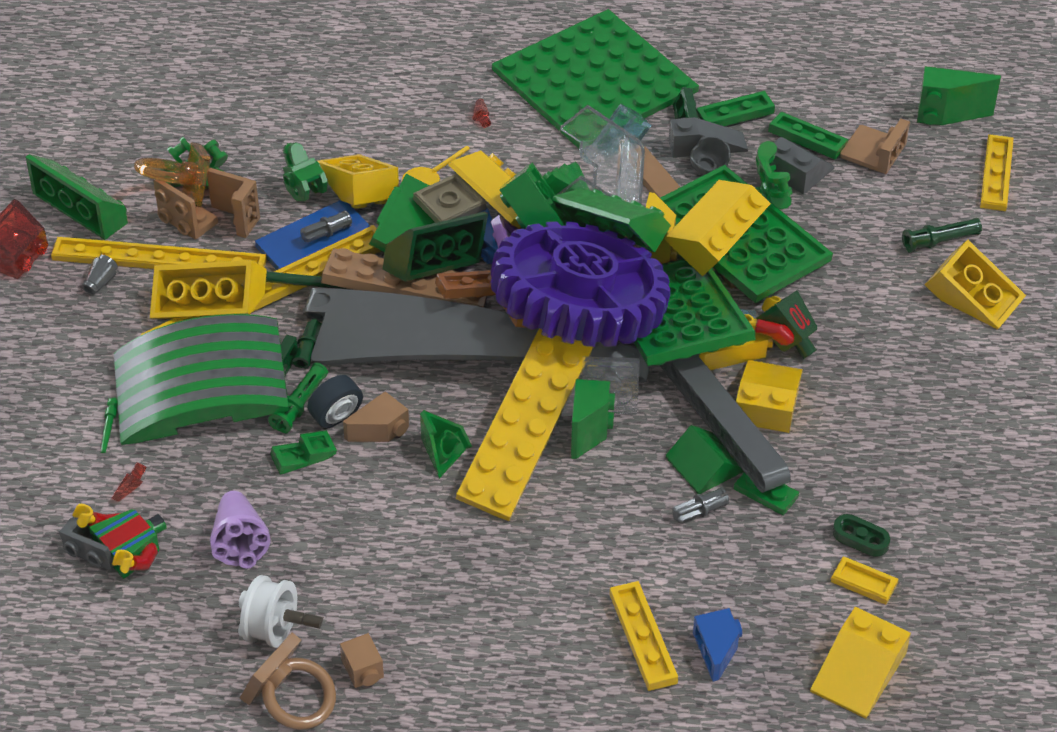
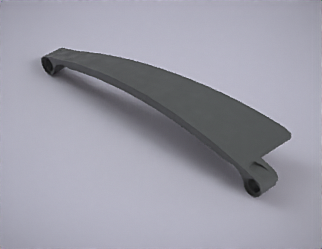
M312 288L303 311V316L323 321L311 355L312 362L323 365L403 360L523 362L539 328L531 330L527 327H515L507 312L432 298L375 291ZM596 342L584 366L587 368H607L618 373L628 381L638 383L647 382L650 366H647L637 348L618 342L616 346L612 347Z

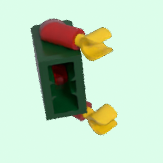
M797 290L782 300L777 296L766 298L761 307L764 312L756 318L757 321H754L751 315L744 314L755 329V332L770 336L781 351L785 352L795 346L803 359L817 351L808 336L818 328Z

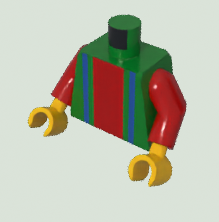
M78 504L72 514L74 518H78L76 522L79 527L84 528L87 524L90 526L89 529L93 541L109 548L113 558V568L123 579L135 570H148L159 552L157 534L167 529L164 519L159 514L145 521L136 510L132 509L123 513L102 514L93 512L92 508L86 504Z

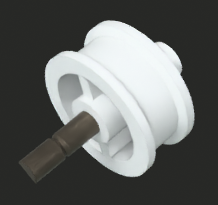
M259 575L252 581L248 590H244L239 598L241 616L238 633L247 642H256L260 639L266 641L270 647L278 648L287 638L293 623L320 629L324 618L296 611L297 590L295 584L288 580L275 583L268 576Z

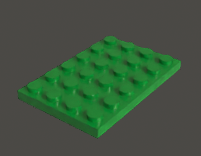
M723 165L660 197V199L676 214L677 225L718 180L742 184L748 183L726 165ZM771 203L713 268L754 303H757L829 263L832 260L833 253Z
M685 259L662 264L663 271L669 277L670 298L667 310L660 325L652 329L651 334L647 337H637L634 344L647 366L661 365L667 361L679 358H690L692 355L704 352H715L720 348L733 345L740 346L746 342L756 340L754 328L711 268L702 277Z

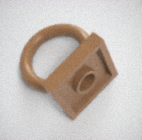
M291 632L253 674L240 699L250 705L262 692L264 705L277 722L292 729L304 730L320 725L331 715L336 702V689L331 676L322 666L305 658H291L301 642V639ZM293 670L305 671L313 675L322 686L324 693L323 703L319 710L310 716H293L284 711L276 700L275 691Z

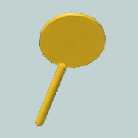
M465 146L433 169L427 167L412 168L403 175L402 180L408 174L428 185L439 182L440 177L437 171L470 148Z

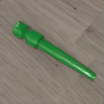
M108 398L107 401L108 407L104 416L106 420L100 453H106L113 420L117 414V398Z

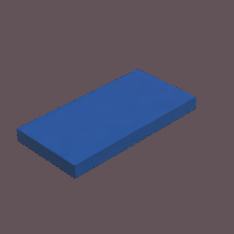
M339 200L255 240V247L261 254H266L267 260L278 270L370 227V225L349 203ZM343 211H347L352 219L351 227L336 231L331 237L323 236L311 242H304L302 240L300 230L319 222L320 218L332 217Z

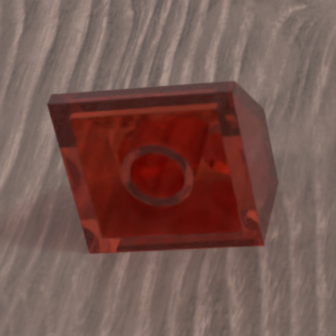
M13 199L0 213V273L19 279L24 272H28L31 269L33 262L38 256L46 252L48 241L45 228L18 200Z

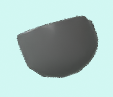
M702 137L691 151V166L700 175H705L723 165L727 166L731 158L730 147L723 139L718 137Z

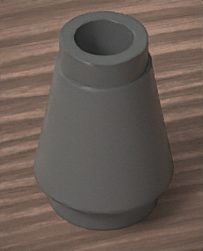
M106 255L94 258L84 283L81 285L82 289L95 295L116 275V269L118 268L116 262Z

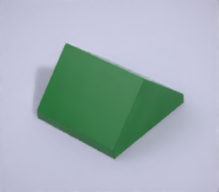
M693 425L688 427L665 456L697 494H702L744 472L713 432Z

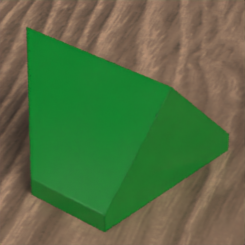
M423 410L420 413L421 440L440 479L464 451L471 448L472 445L463 426Z

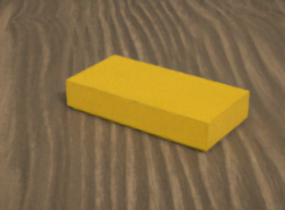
M844 556L831 577L832 583L887 605L899 580Z

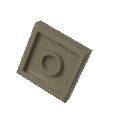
M457 173L413 193L414 201L435 223L476 214L487 209L486 201Z

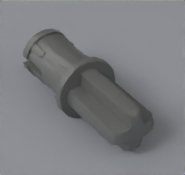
M347 211L328 218L322 217L319 222L300 230L302 240L304 242H311L323 236L331 237L336 231L351 227L352 219Z
M720 487L702 496L697 494L694 495L692 500L674 506L672 508L674 520L681 523L698 515L704 517L709 511L728 505V494L721 496V494L726 493V490Z

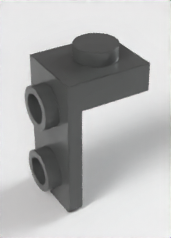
M70 518L59 531L63 542V549L72 557H80L87 560L96 567L101 566L112 570L114 565H112L113 558L109 548L91 540L90 526L88 524L86 527L81 528L76 522L78 518Z

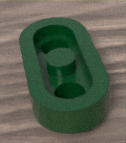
M851 514L840 515L834 521L833 536L838 542L873 557L882 556L889 550L891 537L884 528Z

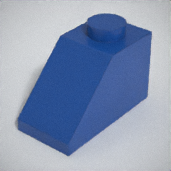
M730 608L694 616L693 635L713 682L720 679L738 649L739 637H742L741 624L738 619L733 618Z

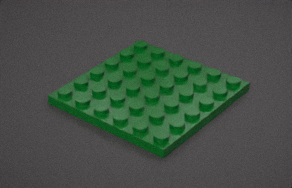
M609 9L492 63V71L579 150L673 105L683 87L691 88L693 94L699 92V85Z

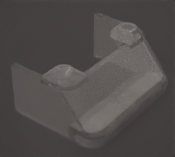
M586 105L561 125L560 130L580 142L579 151L582 160L594 167L593 183L580 176L558 194L579 188L590 191L597 189L607 196L617 195L626 202L634 200L641 204L645 158L643 144L637 137L589 105Z

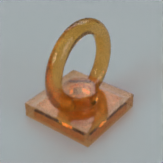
M191 142L188 162L183 161L179 163L160 158H141L135 161L134 169L136 172L154 180L180 183L183 185L182 193L195 201L196 207H202L210 163V155L202 144ZM158 169H164V170H169V171H173V172H167V171H162V170H158Z

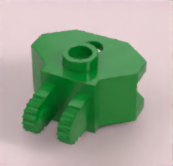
M297 142L287 143L283 147L282 151L287 166L282 167L284 171L283 182L286 190L296 201H306L309 199L310 189L314 194L327 192L328 180L318 161H315L314 157L308 158L306 151L303 149L304 147Z

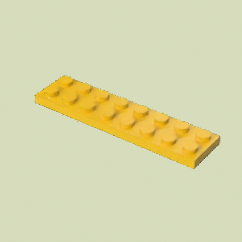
M540 328L456 494L457 500L507 521H510L575 387L576 379H579L594 348L583 346L582 342L575 340L574 344L562 342V337L557 335L553 338L543 336L541 334L542 329Z

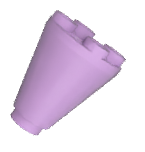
M239 491L225 493L219 503L210 536L212 555L215 559L227 565H240L242 568L247 569L253 567L257 560L268 550L270 545L269 529L248 499Z

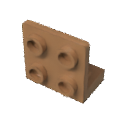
M900 119L895 127L891 126L888 134L865 125H859L841 151L840 157L887 174L906 146L910 121Z
M209 168L207 179L211 207L234 214L233 223L236 226L237 236L247 238L260 219L256 181Z
M156 178L153 181L158 208L157 214L162 222L172 224L181 234L189 235L195 240L218 224L217 216L196 204L189 196L160 178Z

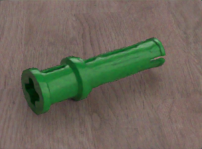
M314 363L293 393L288 396L290 411L274 413L268 417V422L274 430L285 434L290 432L294 420L301 417L304 413L305 403L327 376L328 370L324 365Z

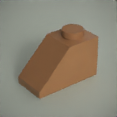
M385 391L343 421L344 439L348 442H389L394 437L402 436L409 427V410Z

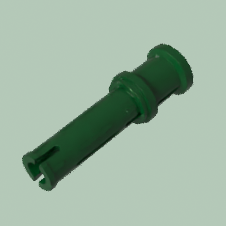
M973 218L939 227L925 225L923 229L915 231L907 229L902 232V243L908 253H912L922 247L934 248L940 242L979 235L982 232V224L979 218Z

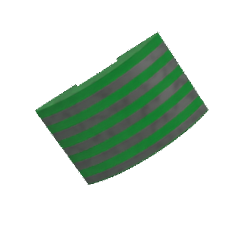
M225 314L187 319L147 332L114 352L121 445L178 435V427L229 416L232 417L233 422H238L278 412L290 411L277 318L250 314Z

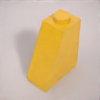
M755 332L756 340L746 342L740 346L733 345L720 348L715 352L700 353L699 357L709 370L744 363L748 360L753 361L765 358L767 348L773 347V340L768 335Z

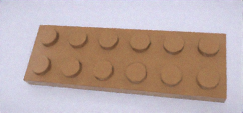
M333 248L322 274L321 283L353 290L418 296L483 308L487 296L481 298L444 299L435 284L437 274L405 282L382 270L384 258H379L374 254L354 253L344 248ZM449 270V271H445V272H441V273H457V272H455V271H453V270Z

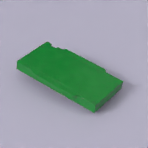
M406 174L400 186L394 187L376 221L378 227L369 245L385 252L386 244L407 230L435 223L413 198V193L430 185Z

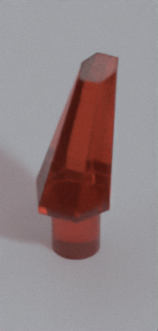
M480 98L475 102L472 119L479 121L483 128L489 127L491 125V121L488 118L489 111L484 100Z
M136 462L131 473H127L112 499L121 501L140 486L143 482L140 479L147 467Z

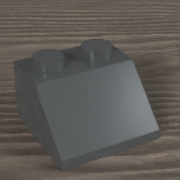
M783 137L774 142L777 146L775 159L770 166L776 165L777 170H774V172H788L790 174L788 186L803 195L835 169L834 165Z

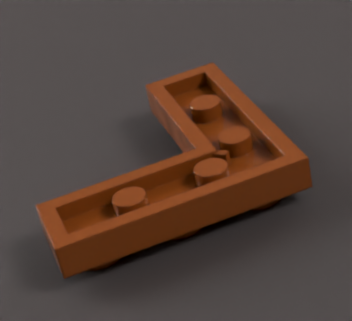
M491 270L441 273L436 275L435 284L444 299L481 298L496 295L491 288ZM509 315L515 327L526 328L522 325L523 318L514 319Z

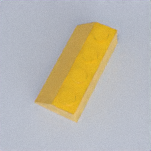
M480 150L455 159L448 164L508 222L516 228L522 229L515 218L517 214L513 208H508L500 198L502 193L499 189L516 175L510 168L507 167L504 170L501 167L504 164L503 161L493 153L488 156Z
M718 180L667 234L664 240L703 277L719 262L771 203L752 185Z
M253 260L154 266L150 319L251 314L265 296L267 269Z

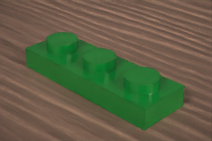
M761 91L698 107L696 111L699 119L721 126H728L774 114L775 105L767 93Z
M780 112L769 124L768 132L835 160L848 143L847 138L784 112Z

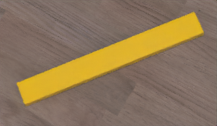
M57 237L51 254L53 261L92 264L94 258L106 255L113 259L118 266L154 269L156 265L253 260L265 268L267 260L266 254Z

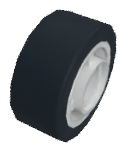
M337 375L322 383L313 392L308 400L307 408L321 427L326 429L332 428L357 412L362 404L363 393L349 376Z

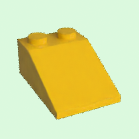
M361 154L318 160L330 187L341 201L351 204L353 208L367 207V203L372 202L375 204H386L394 187H399L398 167Z
M969 240L953 251L924 284L942 302L995 329L1001 327L1026 297Z
M748 360L740 382L736 403L756 427L790 433L803 369Z
M854 607L841 627L810 692L867 719L905 657L911 632Z

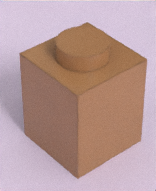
M369 633L340 643L341 661L355 688L362 685L371 686L377 683L379 679L384 678L383 660Z

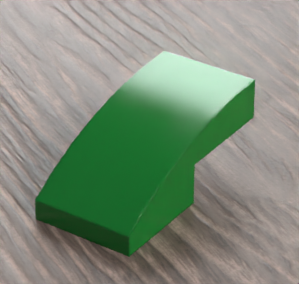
M327 430L300 434L299 442L272 446L270 456L281 475L327 460L336 455L337 449Z

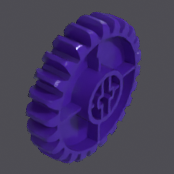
M546 222L545 227L540 224L527 225L526 230L517 229L512 232L510 237H506L501 241L499 248L494 254L490 283L492 291L496 293L498 304L507 308V314L512 318H523V326L531 330L540 328L542 329L541 334L549 338H553L556 335L562 337V342L574 344L575 340L582 342L583 346L595 347L596 342H601L604 346L612 347L617 345L618 340L623 344H630L635 342L637 337H647L651 334L652 329L660 325L670 298L669 277L663 271V265L655 258H651L652 253L643 247L635 248L636 242L627 237L623 239L617 238L618 233L610 230L601 232L598 231L597 226L588 224L584 228L580 227L576 222H566V226H561L558 222Z

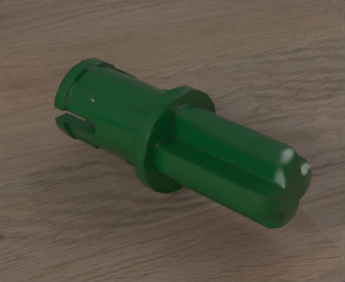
M317 319L307 322L303 335L297 341L298 349L292 360L295 367L304 369L310 367L311 355L322 325Z

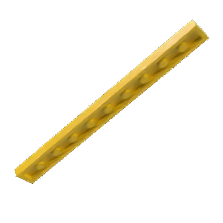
M372 225L274 272L322 276L333 248H344L364 255L376 254L381 250L369 245L377 228ZM266 282L265 296L252 312L306 286ZM175 318V319H171V320H169V321H167V322H165V323H163V324H161V325H159V326H156V327H154V328H152V329H150V330H148V331H146V332H144V333H141L140 335H143V334H145V333H147V332H150V331H152V330H154V329H157V328H159V327H163V326H166V325H169V324H172V323H175V322H179V321H183V320H187V319H193V318Z

